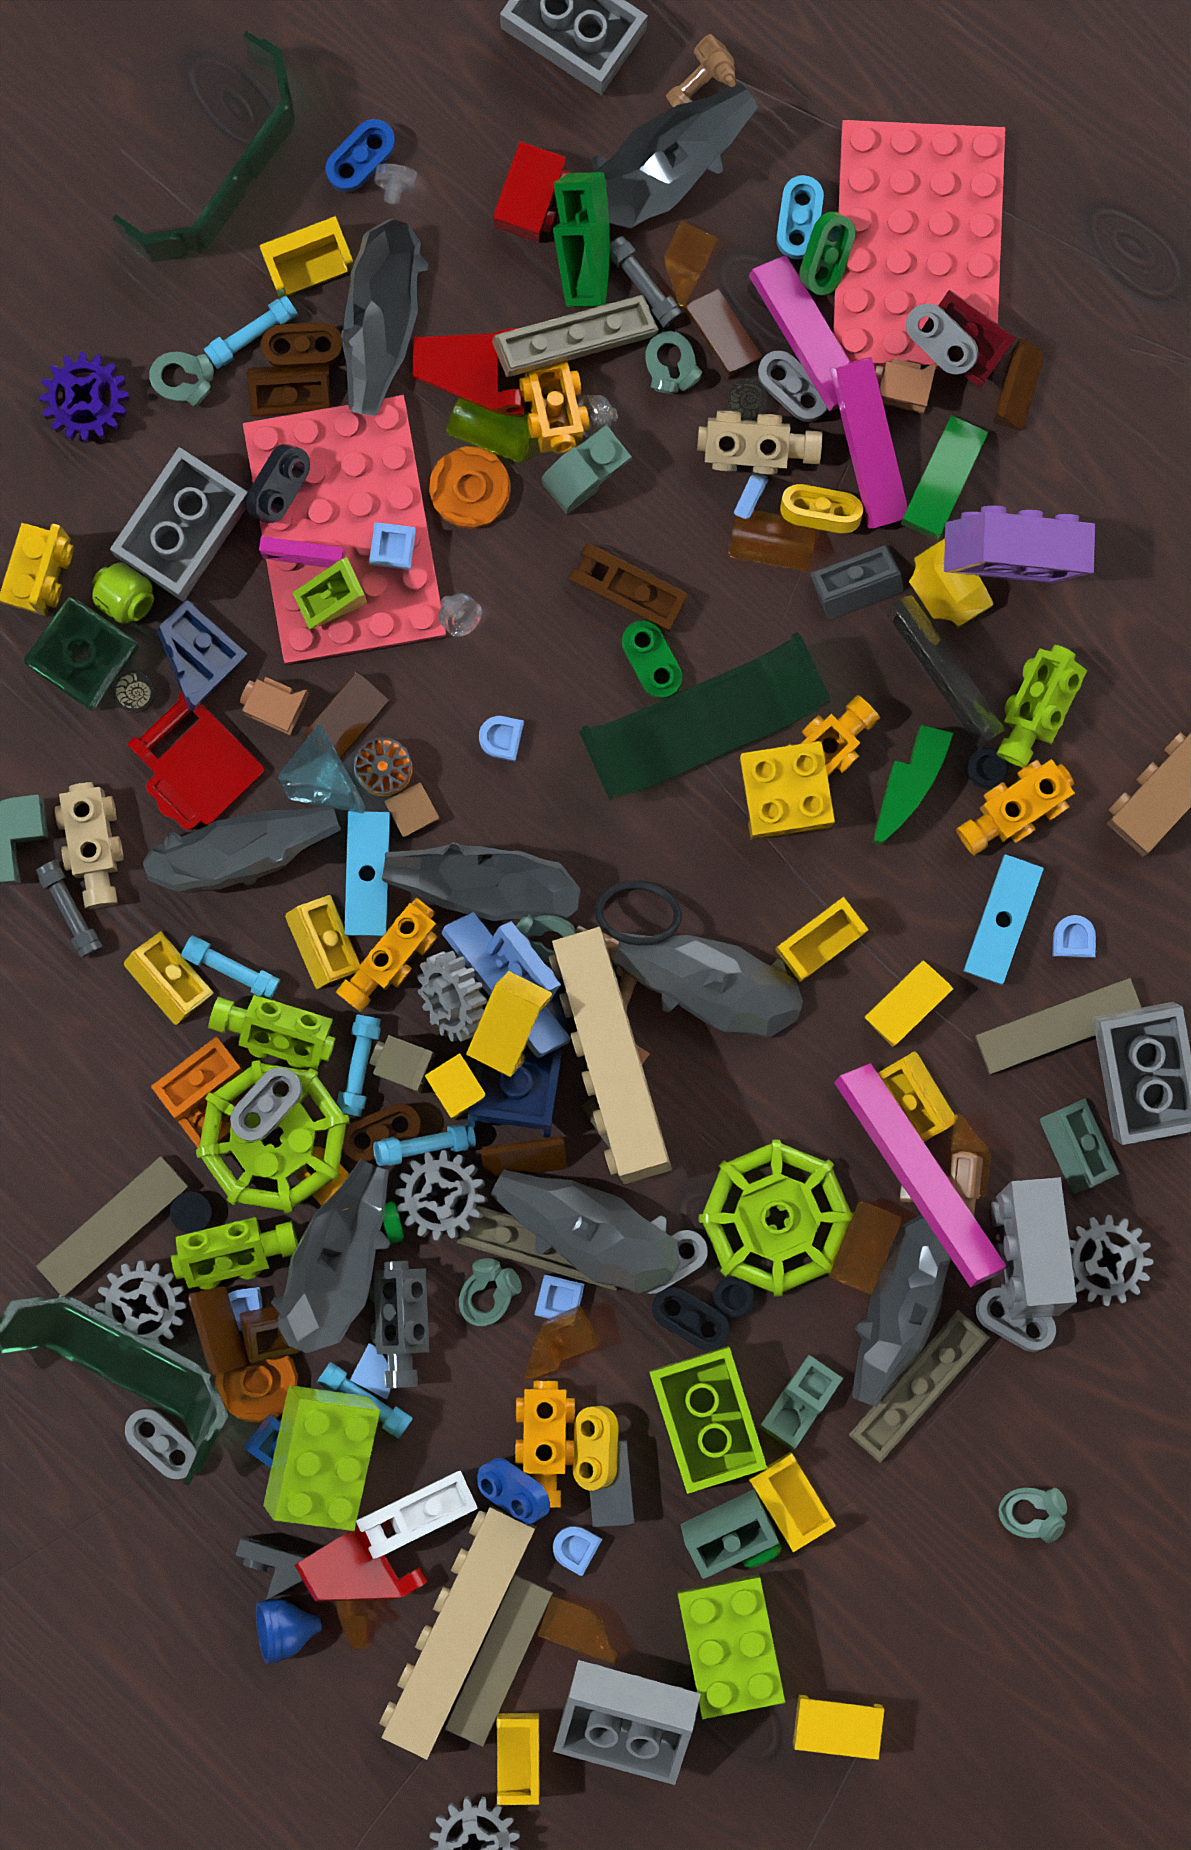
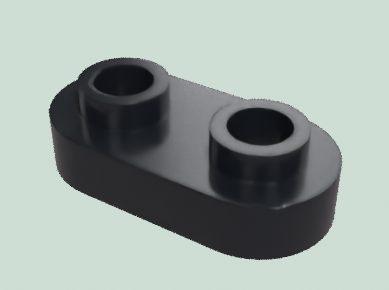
M282 444L272 451L247 494L246 507L252 517L266 523H274L285 515L310 470V459L303 449L291 444Z
M676 1287L666 1288L655 1296L652 1303V1313L655 1320L664 1328L705 1351L716 1350L727 1341L729 1324L725 1316L719 1311ZM669 1300H676L680 1303L681 1310L675 1316H669L665 1312L664 1307ZM707 1321L713 1322L716 1326V1333L709 1338L704 1337L700 1332L701 1325Z

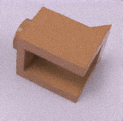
M893 358L892 363L886 361L885 367L876 365L875 372L883 405L924 414L936 362L923 370L920 369L921 364Z
M265 677L264 681L257 679L256 682L249 680L242 693L240 703L245 705L242 710L245 716L291 736L310 694L307 689L294 693L292 688Z

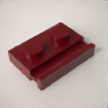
M949 290L938 306L976 342L978 347L977 361L969 371L962 374L979 387H982L1014 343L1016 337L952 290ZM930 317L921 329L923 332L929 333L934 328V322ZM957 345L952 346L949 350V357L953 361H960L964 356L963 349Z

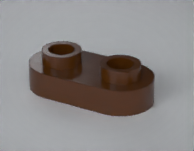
M329 323L280 324L272 326L264 333L261 340V350L266 361L277 368L328 366L335 363L343 353V340L339 330ZM321 340H327L331 343V347L326 352H319L316 350V344ZM278 343H288L290 345L289 351L286 354H278L275 351Z
M400 1103L391 1105L348 1125L345 1130L342 1149L354 1161L359 1162L361 1158L365 1162L375 1159L373 1151L374 1142L391 1137L397 1138L398 1141L417 1138L421 1130L420 1116L409 1105ZM397 1117H405L408 1120L409 1125L405 1132L398 1133L394 1130L393 1122ZM362 1133L367 1134L371 1140L370 1146L364 1150L357 1148L355 1144L356 1137Z

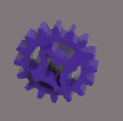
M80 352L78 362L74 363L66 355L63 357L65 367L60 369L55 365H51L49 368L54 378L52 380L42 379L41 381L42 385L49 392L39 395V400L42 404L50 405L42 414L46 420L56 418L51 427L56 433L66 428V438L70 441H73L77 433L81 434L84 443L90 442L91 433H96L101 440L106 439L104 428L109 426L117 431L119 426L114 418L116 415L127 416V411L120 405V402L130 400V395L126 391L119 390L126 384V380L123 376L113 378L117 367L113 362L102 367L103 358L99 354H96L92 362H88L85 353ZM81 372L91 373L88 377L75 378L73 376ZM110 386L111 401L107 408L103 404V394L108 390L107 387ZM62 387L65 390L66 400L61 405L62 408L59 409L58 394ZM81 391L86 395L90 394L92 401L88 404L84 401L79 402L76 397L77 394ZM81 418L96 419L90 423H77Z

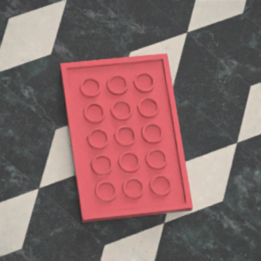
M842 121L838 213L853 222L856 233L841 282L835 289L833 334L850 362L872 357L874 366L885 367L886 361L892 363L893 358L921 364V368H926L935 363L910 338L906 329V321L909 313L921 304L931 303L938 306L949 290H952L998 324L1005 127ZM925 316L920 320V329L923 328L929 317ZM936 363V368H935V369H942V368Z
M404 395L384 398L375 416L353 412L349 409V405L243 423L253 483L272 451L279 445L291 444L299 447L308 454L310 459L308 476L285 515L274 523H266L259 520L262 536L343 547L346 554L345 558H348L368 603L309 630L292 592L327 568L266 559L284 664L290 665L447 637ZM374 522L416 528L411 570L369 564Z

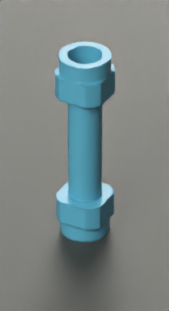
M286 295L268 305L270 309L268 312L224 341L221 337H218L204 348L205 353L216 369L235 360L232 354L263 335L272 326L289 324L299 316Z
M191 935L182 951V958L198 966H201L203 963L251 987V993L263 998L272 999L281 979L263 970L258 973L210 949V943Z
M356 1015V1020L353 1022L351 1035H355L356 1040L345 1092L339 1091L337 1098L338 1107L344 1114L361 1117L362 1109H365L367 1097L361 1096L372 1040H379L381 1019Z
M468 1123L448 1126L447 1132L403 1141H398L394 1137L381 1139V1141L374 1142L373 1151L378 1166H390L400 1164L403 1157L447 1148L454 1152L468 1150V1148L475 1147L476 1139L473 1127H468Z
M330 1362L317 1383L327 1391L369 1396L380 1409L378 1420L384 1423L381 1428L399 1439L413 1418L397 1406L393 1410L346 1378L348 1374L346 1371Z

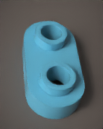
M802 175L792 178L783 190L776 242L782 254L791 259L804 258L814 224L821 217L824 198L823 189L820 183L810 176ZM798 194H806L810 202L802 206L796 203L795 197ZM794 233H799L803 236L804 242L801 245H794L790 242L789 237Z

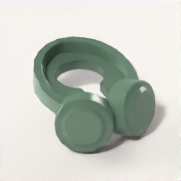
M665 331L655 335L650 340L646 349V364L652 378L651 388H654L657 392L673 394L678 393L679 389L682 391L690 389L700 380L703 372L696 366L693 348L684 336L677 332ZM665 344L676 345L681 352V359L677 363L680 376L677 379L670 377L668 367L662 365L657 358L658 350Z
M176 351L163 354L153 362L149 370V379L154 390L162 397L175 402H188L191 406L200 404L209 394L211 388L209 382L213 380L214 370L212 362L206 354L195 357ZM177 364L184 369L185 373L196 375L199 381L196 384L183 382L177 387H170L163 382L162 372L168 365Z
M529 914L524 916L516 925L520 933L529 940L531 947L540 959L550 963L548 956L555 954V950L546 948L542 942H532L528 936H542L548 931L558 932L563 938L577 934L576 929L569 921L551 915L532 917Z
M484 1258L473 1263V1274L463 1285L459 1296L461 1314L465 1320L475 1326H487L498 1321L508 1309L512 1297L519 1294L522 1289L519 1276L513 1269H501L499 1261ZM489 1281H495L497 1288L493 1294L495 1299L493 1309L487 1312L477 1310L472 1303L473 1294L478 1290H484Z
M1019 1488L1005 1495L1000 1503L999 1517L1002 1524L1008 1531L1024 1538L1040 1537L1046 1543H1052L1064 1531L1066 1523L1062 1517L1067 1513V1503L1064 1495L1057 1488H1052L1046 1492L1037 1488ZM1020 1500H1028L1034 1504L1036 1509L1046 1510L1049 1517L1046 1520L1034 1519L1029 1524H1021L1013 1515L1014 1505Z

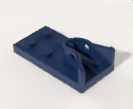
M560 978L557 981L561 985L547 1005V1008L566 1031L567 1018L560 1000V994L566 993L563 978ZM487 993L486 999L488 1003L490 996ZM526 1044L522 1052L525 1055L524 1062L511 1077L476 1060L474 1076L485 1092V1097L469 1107L468 1127L474 1128L481 1121L539 1129L544 1138H550L563 1046L538 1058Z

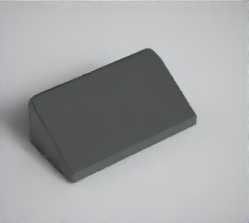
M887 545L810 573L828 619H834L904 591L901 573Z
M627 1439L618 1440L617 1474L613 1483L607 1488L590 1491L593 1527L635 1525ZM589 1463V1464H588V1470H589L590 1475L592 1476V1475H593V1467H592V1465Z

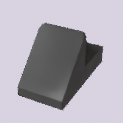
M245 1536L240 1539L236 1556L244 1558V1566L267 1572L268 1566L276 1567L266 1600L302 1581L294 1565L309 1556Z

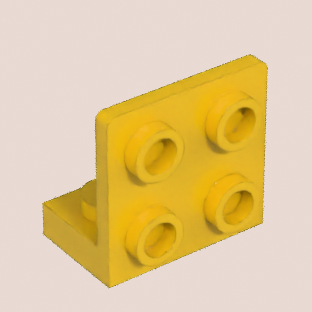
M21 523L0 591V603L43 616L48 615L50 607L56 608L62 591V584L57 583L62 568L68 569L74 551V545L69 544L71 538L60 525L52 523L49 531Z
M810 742L741 754L740 762L750 817L748 825L751 840L830 828L834 825L835 820L821 742Z

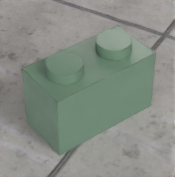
M755 1489L680 1524L685 1546L703 1579L779 1544L773 1522Z

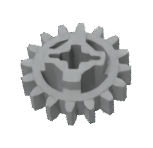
M443 951L426 958L427 961L420 964L423 973L418 974L417 979L422 984L418 994L426 1001L422 1008L425 1011H430V1023L432 1025L437 1024L440 1035L448 1034L452 1042L456 1040L461 1042L473 1037L484 1013L482 1007L487 1003V999L479 992L483 987L482 983L475 982L474 968H466L465 958L462 956L456 959L454 951L447 953Z
M442 1150L439 1160H435L432 1153L427 1152L424 1157L425 1164L421 1165L414 1160L410 1162L414 1170L411 1176L401 1173L400 1178L407 1185L406 1188L397 1189L395 1194L405 1198V1203L400 1204L397 1210L401 1213H410V1216L405 1221L406 1226L420 1225L417 1235L425 1237L430 1230H433L432 1235L435 1241L441 1242L444 1232H447L451 1239L456 1240L458 1239L457 1229L459 1227L470 1232L473 1228L468 1220L471 1217L482 1218L483 1214L476 1209L477 1204L486 1203L487 1198L479 1195L477 1190L486 1184L482 1179L474 1180L472 1178L478 1170L475 1165L472 1164L465 1169L463 1168L465 1157L458 1154L453 1162H451L449 1152ZM442 1168L454 1170L463 1180L448 1181ZM425 1176L426 1183L421 1193L415 1194L418 1183ZM439 1186L447 1191H454L445 1197L444 1206L436 1201H428L438 1195L437 1188ZM468 1197L463 1212L458 1216L456 1210L461 1200ZM428 1210L436 1212L441 1224L429 1222L420 1212Z
M1112 1215L1104 1216L1103 1225H1099L1094 1217L1088 1218L1089 1229L1085 1230L1080 1226H1076L1073 1229L1078 1239L1076 1241L1069 1240L1070 1248L1072 1249L1073 1275L1077 1280L1075 1283L1076 1293L1085 1288L1088 1290L1086 1301L1092 1302L1097 1295H1101L1102 1305L1109 1306L1111 1296L1114 1295L1119 1303H1125V1292L1127 1290L1138 1295L1140 1290L1135 1283L1138 1280L1149 1281L1150 1279L1142 1269L1143 1266L1153 1264L1152 1259L1143 1257V1252L1149 1249L1151 1245L1150 1243H1139L1137 1241V1238L1142 1233L1140 1228L1130 1232L1127 1231L1128 1220L1122 1218L1117 1226L1113 1225ZM1105 1232L1121 1236L1128 1244L1119 1247L1111 1243ZM1089 1240L1092 1246L1087 1259L1080 1261L1081 1250ZM1103 1248L1107 1253L1116 1255L1117 1260L1111 1263V1272H1109L1107 1267L1098 1266L1097 1260L1103 1258ZM1134 1259L1132 1272L1124 1281L1122 1272L1127 1262ZM1096 1274L1103 1277L1108 1288H1100L1093 1285L1087 1280L1086 1276Z
M138 1261L136 1271H132L128 1264L121 1265L123 1275L119 1277L114 1273H109L107 1277L112 1286L110 1288L99 1287L98 1289L99 1293L106 1296L105 1302L95 1304V1309L105 1311L106 1314L105 1317L98 1321L99 1326L110 1324L112 1329L107 1336L109 1340L119 1335L123 1337L121 1348L127 1349L132 1341H135L138 1352L145 1351L146 1341H150L153 1347L157 1349L161 1347L160 1336L164 1335L168 1339L175 1337L173 1330L170 1328L172 1324H184V1320L177 1316V1310L187 1308V1303L177 1301V1295L184 1291V1287L173 1288L170 1283L174 1280L175 1274L171 1272L162 1277L160 1275L161 1264L156 1263L151 1271H147L145 1261ZM144 1278L139 1288L134 1291L128 1292L120 1289L132 1279ZM159 1285L167 1295L169 1308L161 1305L157 1296ZM145 1295L147 1297L146 1304L152 1310L157 1311L158 1314L146 1312L138 1317L135 1315L137 1308L125 1299L137 1300ZM114 1304L120 1306L126 1318L123 1326L115 1315ZM154 1320L163 1323L151 1333L139 1334L146 1322Z
M469 1796L464 1797L463 1808L458 1809L452 1802L448 1804V1811L451 1815L449 1818L438 1814L436 1822L442 1829L431 1830L429 1838L438 1841L439 1845L431 1847L430 1850H473L471 1846L462 1845L468 1842L470 1834H476L478 1840L486 1841L481 1844L480 1850H497L499 1847H503L502 1850H520L518 1847L511 1845L512 1841L520 1838V1833L516 1830L509 1831L508 1827L513 1823L514 1817L508 1815L502 1818L499 1815L502 1805L496 1804L491 1810L486 1807V1797L482 1796L478 1806H472V1802ZM478 1816L489 1819L498 1829H488L479 1822ZM462 1819L463 1829L460 1834L447 1839L451 1827L458 1820Z

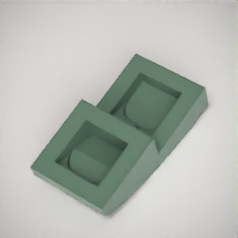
M808 1355L758 1428L793 1451L817 1415L821 1413L843 1378Z

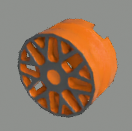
M375 738L367 741L358 750L354 760V772L359 784L369 794L376 797H390L401 793L408 786L412 777V761L407 750L398 741L391 738Z

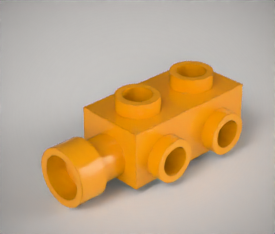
M568 361L526 372V377L520 378V390L522 391L523 403H530L532 413L528 414L529 433L531 438L538 439L540 452L553 451L557 454H563L573 447L577 448L582 444L583 432L589 430L587 409L585 406L578 407L576 395L581 394L578 371H570ZM548 394L547 399H545L542 395Z
M859 695L855 696L845 706L847 711L838 720L832 714L825 720L818 715L802 731L806 739L801 744L817 741L822 743L827 739H831L836 743L837 750L834 753L828 754L823 751L827 777L836 768L843 773L856 761L859 755L855 750L859 747L860 742L855 737L864 728L869 730L880 719V716L872 706Z
M1037 759L1017 773L1021 780L1009 788L1002 782L983 795L987 802L980 807V810L984 815L975 821L970 819L956 828L958 836L968 851L975 856L987 848L988 842L996 836H999L1002 842L1011 837L1017 843L1036 830L1032 823L1043 815H1046L1050 821L1067 810L1070 806L1066 800L1075 794L1071 788L1074 785V781L1067 769L1062 764L1056 766L1052 759L1044 765H1041ZM1047 780L1052 784V794L1047 795L1040 791L1039 784L1041 781ZM1006 804H1016L1019 808V815L1017 817L1008 816L1005 811Z
M415 898L369 952L351 980L347 981L345 979L336 993L359 1012H362L371 1001L369 998L370 994L378 985L385 990L391 984L398 988L412 970L407 965L417 952L423 956L438 938L433 933L437 928V924L431 920L435 912L418 898ZM406 922L415 924V928L410 934L401 933V927ZM381 954L388 955L389 960L385 966L378 967L375 965L377 956Z
M533 1381V1389H524V1397L516 1398V1423H524V1439H516L515 1464L523 1465V1472L532 1474V1478L544 1487L549 1497L550 1508L561 1507V1490H557V1474H566V1465H574V1440H566V1423H575V1398H567V1390H558V1381ZM542 1402H547L553 1407V1414L547 1419H543L537 1414V1407ZM542 1444H546L552 1449V1457L547 1461L540 1460L536 1455L537 1448Z

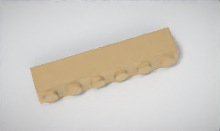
M593 928L552 941L555 954L548 956L555 978H563L566 993L560 994V1000L566 1018L574 1017L577 1031L571 1033V1038L577 1057L585 1055L589 1070L582 1072V1077L588 1096L596 1094L600 1109L593 1111V1115L600 1136L607 1134L611 1149L604 1151L611 1175L618 1173L623 1184H628L671 1171L672 1167L601 928Z
M493 1505L490 1506L487 1513L479 1510L469 1531L470 1534L476 1536L469 1551L461 1548L451 1569L458 1576L451 1590L446 1587L442 1588L433 1610L440 1612L433 1628L425 1625L415 1648L422 1651L415 1666L407 1663L397 1684L404 1691L397 1704L389 1701L379 1722L380 1725L386 1727L381 1738L426 1760L428 1759L537 1526L522 1523L509 1513Z

